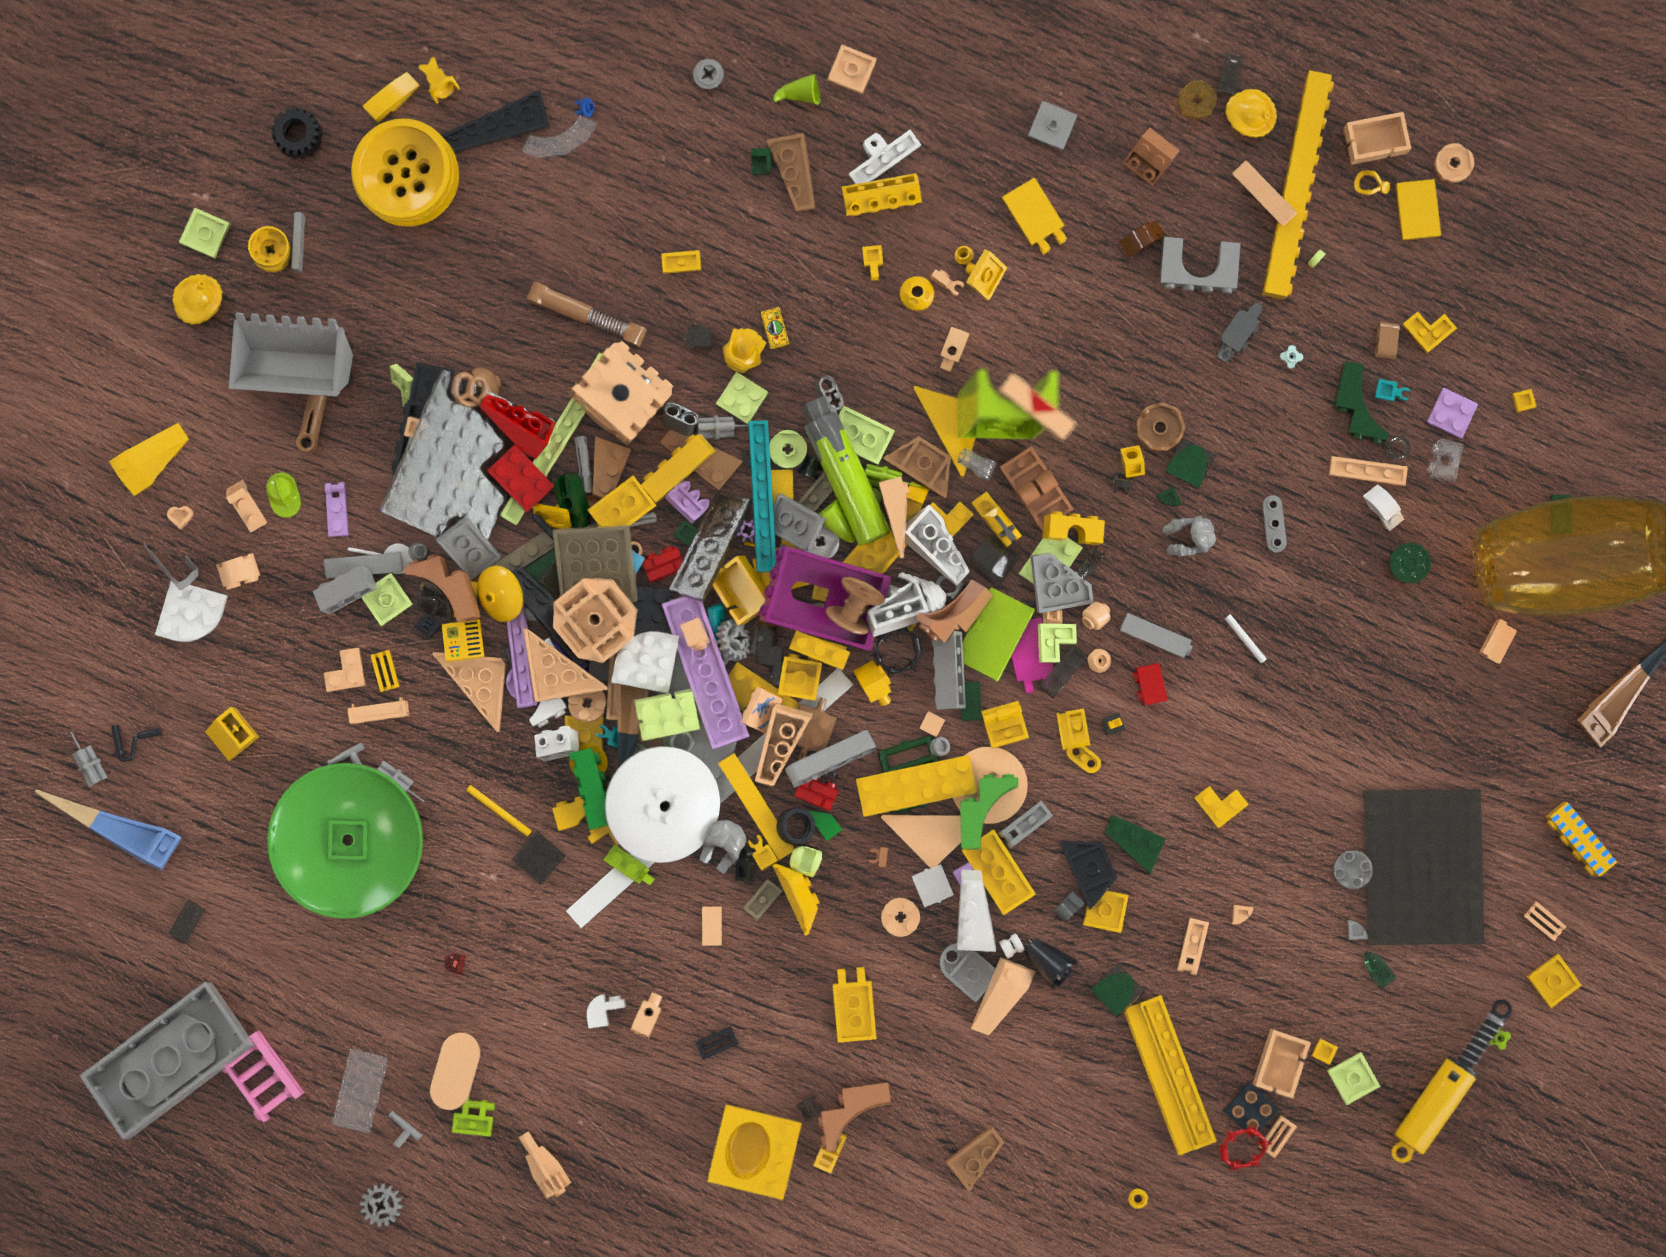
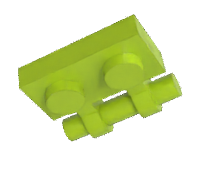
M468 1098L460 1106L463 1107L462 1113H454L452 1133L491 1137L494 1116H486V1111H494L495 1103H490L488 1100L471 1101ZM469 1108L480 1109L479 1115L469 1114Z

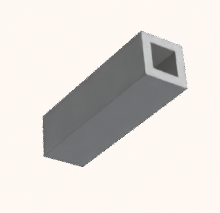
M1129 613L1125 615L1119 629L1120 633L1181 659L1185 655L1189 656L1193 647L1190 645L1192 640Z

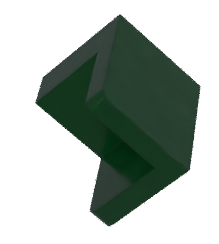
M751 148L752 175H771V149Z

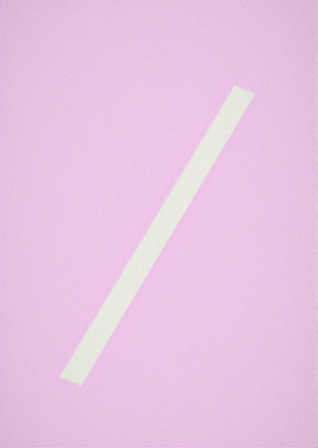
M836 669L818 685L816 701L803 699L799 703L809 708H816L821 697L823 701L824 699L828 700L824 708L825 711L852 687L853 683L840 669ZM765 733L738 757L749 777L758 770L766 738ZM724 773L716 781L720 804L735 791ZM630 853L631 856L642 862L647 868L655 863L640 859ZM613 868L566 912L582 928L625 890L633 880L616 868Z

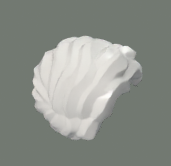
M903 572L898 575L899 578L909 583L913 578H916L929 613L938 611L946 606V593L939 585Z

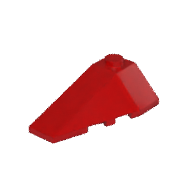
M490 394L484 397L480 405L481 409L520 450L537 459L548 445L556 423L539 412L533 411L531 413L525 411L524 407L520 405L517 407L511 406L506 400Z

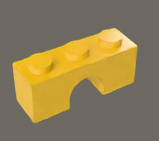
M1052 511L1051 514L1044 516L1042 539L1065 540L1068 537L1069 528L1073 527L1078 532V543L1089 545L1103 544L1105 521L1098 520L1097 516H1087V518H1080V514L1064 516L1062 515L1063 512Z
M797 630L789 647L790 650L840 670L844 669L850 654L849 651Z

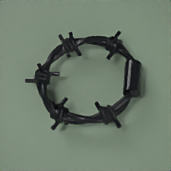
M906 626L879 635L874 654L869 656H874V659L888 672L887 676L889 677L890 674H897L910 669L916 672L914 668L922 648L919 637H916ZM891 632H900L899 637H901V633L912 636L911 639L916 656L913 660L908 658L910 662L903 669H895L896 663L894 667H888L881 660L885 655L881 656L879 645L882 640L886 643L888 642L886 637Z

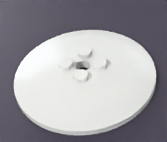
M674 747L649 748L636 753L626 760L612 777L605 799L607 823L617 842L632 855L646 861L659 863L682 859L699 849L710 834L712 825L717 822L720 810L719 790L711 771L696 756ZM663 801H668L670 805L666 811L660 810V804Z

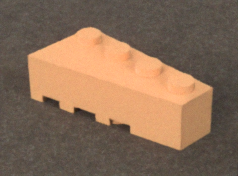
M776 704L773 707L755 778L756 782L771 786L775 785L813 713Z

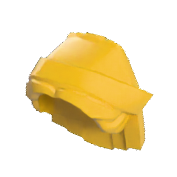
M733 328L730 341L723 346V355L727 366L740 373H745L748 369L761 364L760 354L767 342L762 340V337L752 329Z

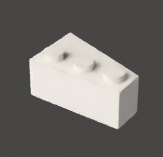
M913 578L906 586L898 589L895 594L886 598L882 605L875 606L868 611L866 621L873 637L918 623L915 618L919 612L929 613L916 578Z

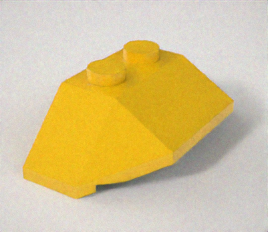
M774 864L772 866L806 936L809 934L818 909L817 904L820 902L816 894H811L809 886H811L808 876H803L802 873L785 866Z

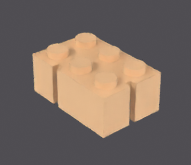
M1404 112L1348 122L1344 127L1346 143L1350 144L1348 152L1351 165L1387 158L1389 154L1390 157L1404 155L1411 150Z
M1270 1028L1253 1085L1293 1098L1304 1065L1303 1062L1298 1060V1057L1306 1059L1311 1042Z

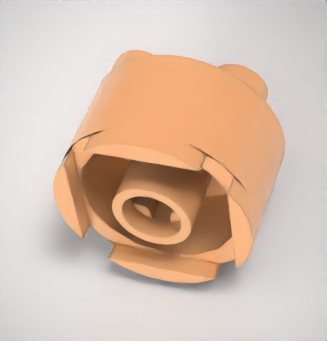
M253 553L216 565L222 585L227 590L241 586L240 582L242 581L247 584L259 580L260 572Z

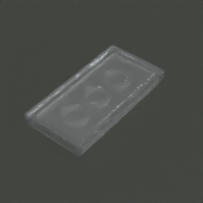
M353 1048L350 1049L332 1125L364 1133L371 1132L389 1057Z

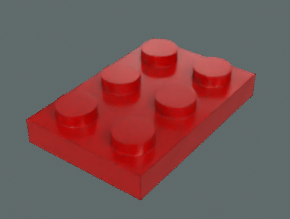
M515 444L487 470L526 513L554 487Z

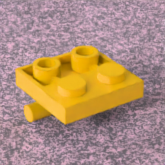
M1018 701L981 711L992 749L1029 739L1022 709Z

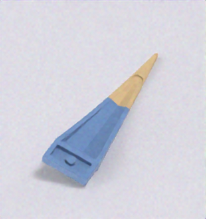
M35 790L38 796L137 860L162 871L181 841L180 836L165 828L109 814L40 790Z

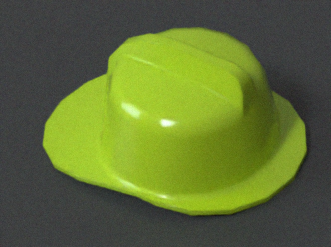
M284 472L272 475L267 482L266 491L273 511L278 516L284 518L295 515L300 509L301 498L294 478Z

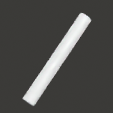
M1231 614L1225 618L1226 622L1260 663L1264 662L1266 657Z

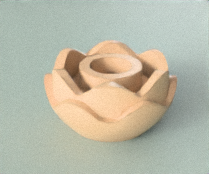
M1095 649L1088 656L1089 668L1098 673L1105 672L1111 665L1110 654L1106 650Z

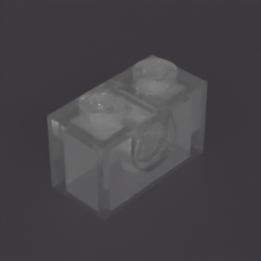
M1440 439L1437 443H1434L1432 448L1434 459L1428 467L1431 479L1449 483L1456 481L1463 443ZM1441 456H1446L1448 458V465H1443L1441 463Z

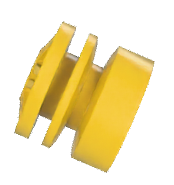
M265 226L257 229L248 241L249 253L254 263L261 270L278 272L289 264L292 257V249L287 237L281 230ZM268 249H270V250H273V249H274L275 253H274V254H272V253L269 254L267 250H268Z

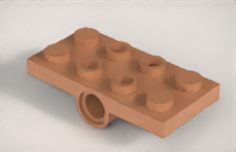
M1032 446L999 467L1041 531H1043L1045 515L1051 514L1052 511L1063 512L1062 515L1065 516L1074 510L1059 488L1056 479L1047 470Z

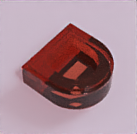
M457 953L448 955L444 961L445 968L451 973L462 975L466 956Z

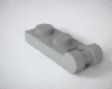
M1040 801L998 834L1001 838L1004 837L1008 842V847L1012 848L1053 815L1044 803ZM1013 829L1018 833L1015 838L1010 834V831Z

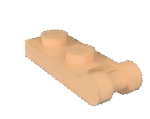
M1189 918L1177 971L1183 972L1185 970L1189 971L1190 974H1197L1209 922ZM1187 957L1193 958L1192 964L1186 963Z

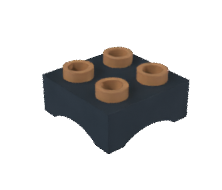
M1247 1082L1222 1111L1243 1130L1248 1129L1247 1126L1255 1128L1258 1125L1256 1130L1260 1131L1279 1109L1253 1085Z

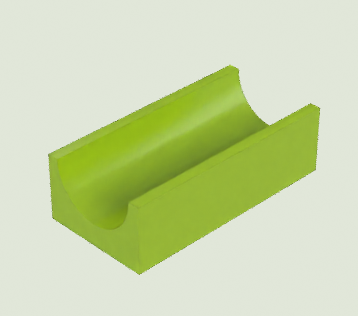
M978 370L958 392V438L1033 440L1047 429L1018 404L1005 400L995 393L989 384L987 370ZM1050 371L1032 389L1058 409V372Z

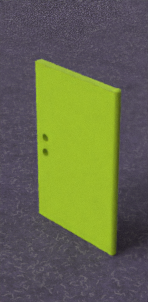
M991 587L989 592L993 595L973 622L963 640V663L998 682L1035 608H1031Z

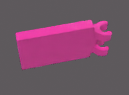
M1041 617L1029 621L1011 656L1017 682L1023 681L1026 694L1034 692L1032 681L1042 679L1044 689L1053 687L1050 674L1055 673L1053 663H1039L1038 624H1043Z

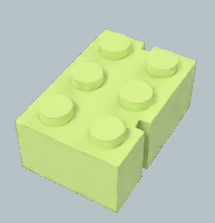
M692 689L674 692V699H672L671 693L634 700L638 720H640L639 726L643 741L700 729Z

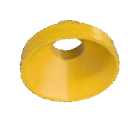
M911 277L901 286V302L910 310H924L931 305L934 299V288L924 277ZM916 286L923 289V294L920 297L912 295V289Z

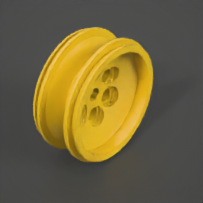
M394 119L377 125L362 138L353 156L351 176L359 199L371 212L388 223L408 227L425 224L438 217L447 209L457 191L459 167L452 148L435 129L413 119ZM412 152H416V158L412 161L409 160V155ZM398 157V163L391 165V159ZM430 166L429 172L422 174V168ZM410 171V177L405 179V172ZM392 175L393 181L386 184V177ZM419 184H424L425 186L422 192L416 191ZM401 189H406V194L403 197H399L398 192Z

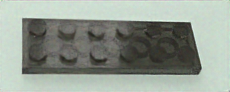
M717 491L669 590L672 593L701 602L705 601L752 505L750 499Z

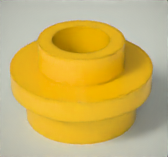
M961 246L956 250L955 260L957 263L965 265L973 260L974 254L971 248Z
M1134 1189L1130 1192L1128 1201L1132 1207L1140 1209L1147 1204L1148 1196L1142 1189ZM1140 1195L1141 1201L1136 1202L1134 1200L1135 1196Z

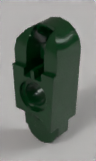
M575 472L565 473L554 484L559 507L569 510L571 526L573 528L587 527L589 520L587 514L590 513L587 511L589 504L582 480Z

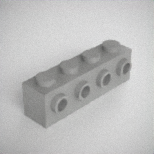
M953 631L945 643L939 639L937 641L932 639V647L934 648L933 666L935 667L933 682L936 687L934 702L937 710L966 708L962 632Z

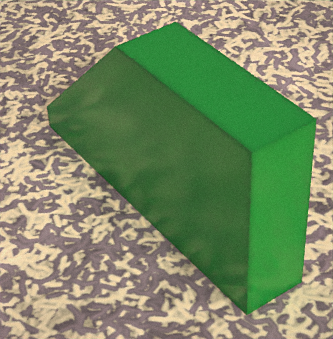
M808 810L814 818L816 827L826 841L842 830L831 814Z

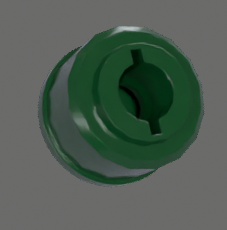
M1405 543L1398 546L1388 559V570L1391 576L1401 583L1421 581L1427 576L1431 567L1429 553L1424 547L1416 543Z

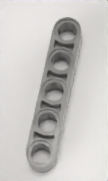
M868 730L789 765L785 768V771L792 785L797 787L873 752L877 746Z

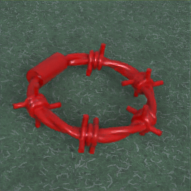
M1258 1125L1255 1128L1247 1126L1248 1129L1234 1132L1228 1130L1227 1138L1220 1145L1219 1149L1221 1161L1226 1162L1231 1167L1230 1172L1232 1169L1236 1171L1238 1168L1250 1167L1254 1164L1255 1167L1260 1166L1258 1163H1260V1159L1268 1150V1145H1272V1142L1268 1143L1261 1133L1256 1130ZM1243 1133H1248L1247 1138L1249 1135L1260 1137L1261 1141L1256 1143L1257 1145L1261 1144L1262 1147L1259 1156L1253 1154L1252 1161L1244 1164H1239L1241 1159L1238 1162L1236 1160L1233 1162L1229 1160L1227 1142L1231 1140L1235 1143L1236 1136Z

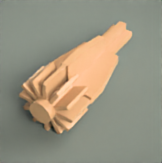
M529 1131L520 1136V1141L529 1153L526 1159L532 1176L546 1199L550 1196L555 1195L557 1197L566 1191L565 1187L571 1181L558 1160L543 1146L538 1147Z

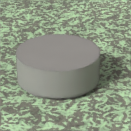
M938 737L931 741L930 749L935 756L941 757L949 753L950 743L946 738Z

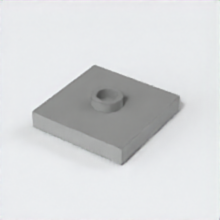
M1042 101L1028 137L1063 151L1077 115Z

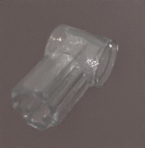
M966 448L958 456V464L973 471L976 476L986 481L990 480L997 466V463L984 456L981 457Z

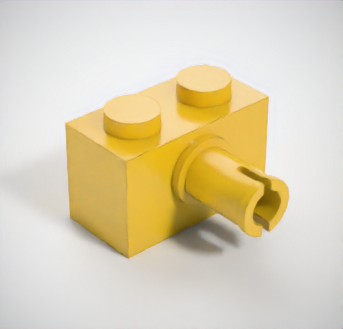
M872 660L853 671L871 703L877 699L880 706L890 703L891 699L888 693L891 690L888 685L891 682L881 665L877 666Z

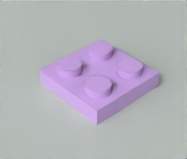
M1442 388L1426 423L1462 439L1478 404L1446 388Z

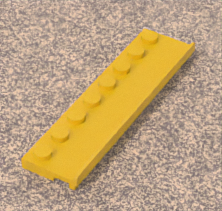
M1159 995L1124 1008V1015L1177 1155H1183L1186 1152L1217 1142L1162 996Z

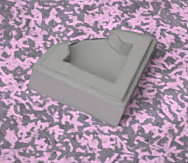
M1347 920L1348 940L1368 939L1367 932L1359 923Z

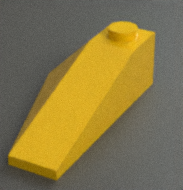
M177 423L124 451L109 462L121 481L135 496L153 484L155 478L166 468L169 461L176 456L189 438L181 425Z

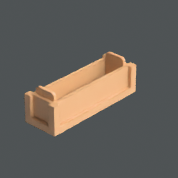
M400 697V701L361 707H356L355 704H352V708H348L349 724L410 716L408 701H403V698Z

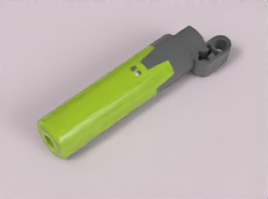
M824 376L814 386L818 398L806 403L801 408L808 423L804 426V429L858 545L863 546L889 534L891 527L838 416L837 411L842 408L844 403L842 395L834 379L830 376ZM821 383L827 384L828 390H824Z

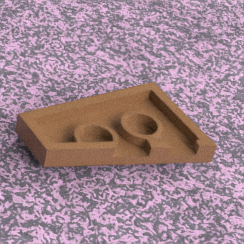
M596 436L593 496L602 499L617 488L631 449Z

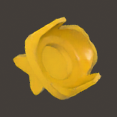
M435 57L430 59L428 65L419 66V69L427 76V81L431 85L428 91L437 104L439 103L437 97L444 99L451 95L454 91V86L458 91L460 90L454 77L445 76L442 69L438 68Z

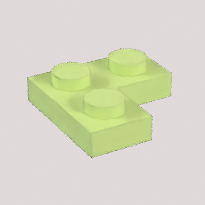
M398 364L390 366L392 383L401 390L404 407V404L407 403L410 397L413 377Z
M1038 624L1039 663L1060 662L1059 644L1074 645L1077 643L1076 624Z

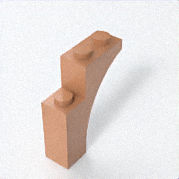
M434 554L428 556L425 561H412L409 563V566L404 567L406 575L425 578L433 582L445 593L453 607L457 622L466 623L481 618L469 574L462 572V570L449 573L446 558Z
M971 580L961 594L950 604L932 613L919 612L915 619L920 623L919 627L928 633L927 635L934 641L939 639L945 643L954 630L958 631L961 629L967 632L993 595L986 587Z
M888 1083L842 1089L843 1094L839 1095L840 1106H844V1108L822 1111V1117L818 1118L820 1129L824 1128L825 1135L821 1137L822 1148H826L827 1153L835 1152L841 1133L855 1117L869 1109L891 1105Z

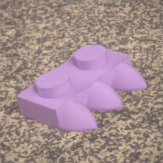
M683 481L674 487L665 496V499L693 524L705 513L709 506V500L702 499L697 501L700 491L693 490L688 492L690 481Z

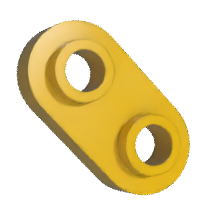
M1078 747V755L1072 753L1074 748L1066 749L1067 757L1085 772L1095 773L1100 769V758L1087 747ZM1089 760L1094 761L1093 767L1087 765Z

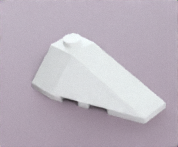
M927 505L906 522L905 543L957 586L970 571L960 551H957L952 541L953 538L944 525L943 518L930 505Z

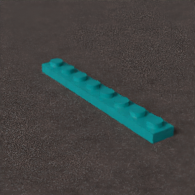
M768 420L748 422L757 573L770 572L776 562Z

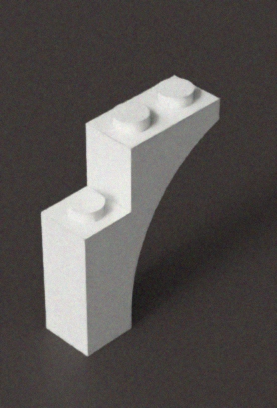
M550 638L544 640L549 645L555 648L553 641ZM563 698L541 701L536 712L529 720L533 727L538 726L541 728L548 724V719L553 716L559 718L564 715L568 707Z

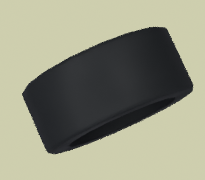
M787 809L778 817L776 824L777 833L785 843L791 845L805 843L814 834V818L806 809ZM792 815L800 816L805 824L803 835L797 838L792 837L787 831V820Z

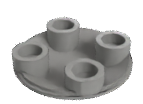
M1346 851L1337 858L1334 865L1335 878L1342 886L1348 889L1364 887L1370 881L1373 874V866L1370 859L1359 851Z

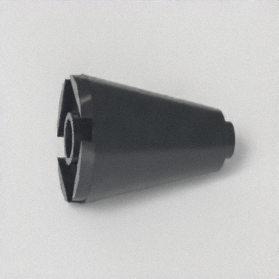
M1031 938L1024 946L1026 948L1024 953L1052 990H1055L1056 985L1059 987L1073 971L1070 969L1073 964L1077 966L1079 962L1076 958L1038 938L1034 940Z

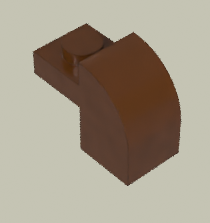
M1155 220L1135 229L1119 242L1128 257L1142 252L1149 245L1162 240L1166 235Z

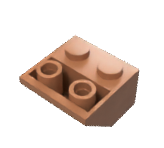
M1149 128L1139 139L1123 164L1153 186L1180 150Z

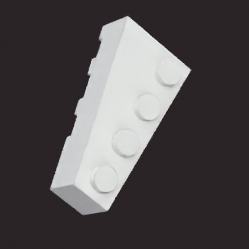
M961 870L957 950L996 952V941L981 871Z

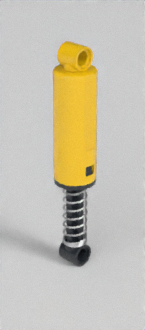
M1499 999L1493 1003L1491 1011L1486 1014L1488 1017H1484V1023H1479L1481 1027L1479 1030H1475V1036H1471L1472 1040L1466 1042L1467 1047L1462 1049L1463 1053L1457 1055L1458 1060L1448 1055L1394 1133L1400 1139V1142L1392 1149V1156L1397 1162H1409L1415 1151L1420 1154L1426 1152L1474 1083L1478 1075L1473 1072L1472 1066L1474 1064L1477 1065V1059L1482 1058L1481 1053L1483 1051L1486 1052L1485 1048L1487 1045H1491L1489 1042L1491 1039H1495V1033H1500L1498 1029L1500 1026H1504L1506 1019L1512 1015V1007L1507 1000ZM1499 1005H1506L1508 1011L1506 1014L1500 1015L1497 1013V1007ZM1400 1148H1406L1408 1151L1407 1156L1403 1159H1400L1397 1155V1151Z

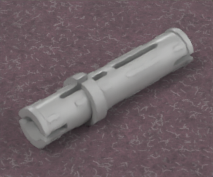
M579 436L574 438L579 466L578 475L582 480L585 494H593V472L590 468L586 436Z

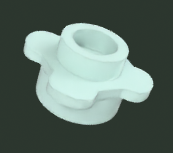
M1291 345L1286 352L1280 354V359L1287 364L1288 368H1294L1298 361L1303 360V355L1297 352L1295 346Z

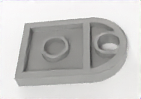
M957 943L946 947L940 956V968L943 974L974 1002H977L987 990L996 968L976 951L957 950ZM951 950L957 953V959L953 962L948 961L946 958L947 952Z

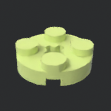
M792 430L779 432L772 438L769 444L771 459L774 464L784 469H792L801 465L807 454L805 440L801 435ZM786 444H789L790 448L794 449L789 455L782 451L783 448H786Z

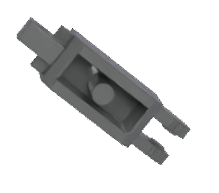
M1255 303L1247 312L1244 310L1238 311L1219 338L1221 348L1216 356L1218 360L1226 363L1234 354L1236 355L1239 351L1243 352L1249 344L1246 340L1249 336L1253 337L1259 329L1257 317L1262 312V305Z

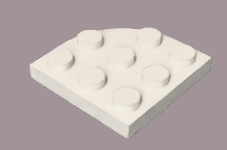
M171 581L155 635L180 642H191L204 637L212 632L219 623L228 596L192 585L180 591Z
M644 632L634 636L630 642L620 649L616 657L611 682L669 693L679 636L662 632Z

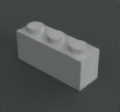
M356 565L351 568V571L337 575L331 582L320 584L313 593L320 611L331 614L378 588L370 568Z

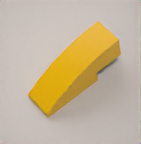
M406 72L363 105V108L379 123L388 113L394 112L420 85Z

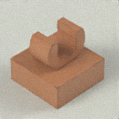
M880 847V852L877 849H870V852L877 854V858L875 860L869 859V862H878V867H886L888 848Z

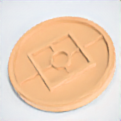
M981 747L967 753L966 755L970 757L977 793L953 798L958 809L961 811L960 802H964L966 798H976V801H980L979 778H983V775H995V778H1003L1005 774H1013L1014 777H1018V788L1009 791L995 802L988 812L984 823H999L1013 816L1022 806L1027 794V776L1021 763L1014 755L1001 748Z

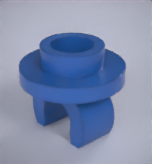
M589 98L575 101V104L580 105V110L575 111V114L584 117L592 115L594 104Z

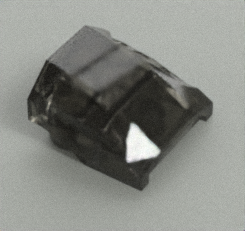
M988 534L967 563V566L997 588L1019 556Z

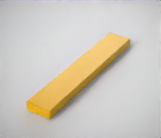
M735 753L718 762L777 858L781 860L792 853L795 848L793 845L785 843L779 837L776 818Z

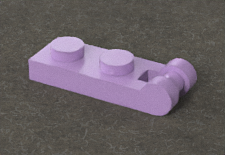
M339 482L336 485L325 483L328 536H349L345 482ZM333 492H339V497L333 498Z

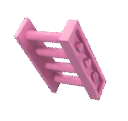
M259 1030L249 1036L255 1046L222 1071L225 1074H229L254 1109L255 1117L259 1121L265 1122L270 1119L267 1114L289 1096L296 1099L305 1092ZM255 1049L260 1050L263 1054L262 1059L239 1076L233 1066ZM266 1065H271L274 1075L250 1091L244 1082ZM277 1081H282L286 1086L285 1090L262 1107L256 1097Z

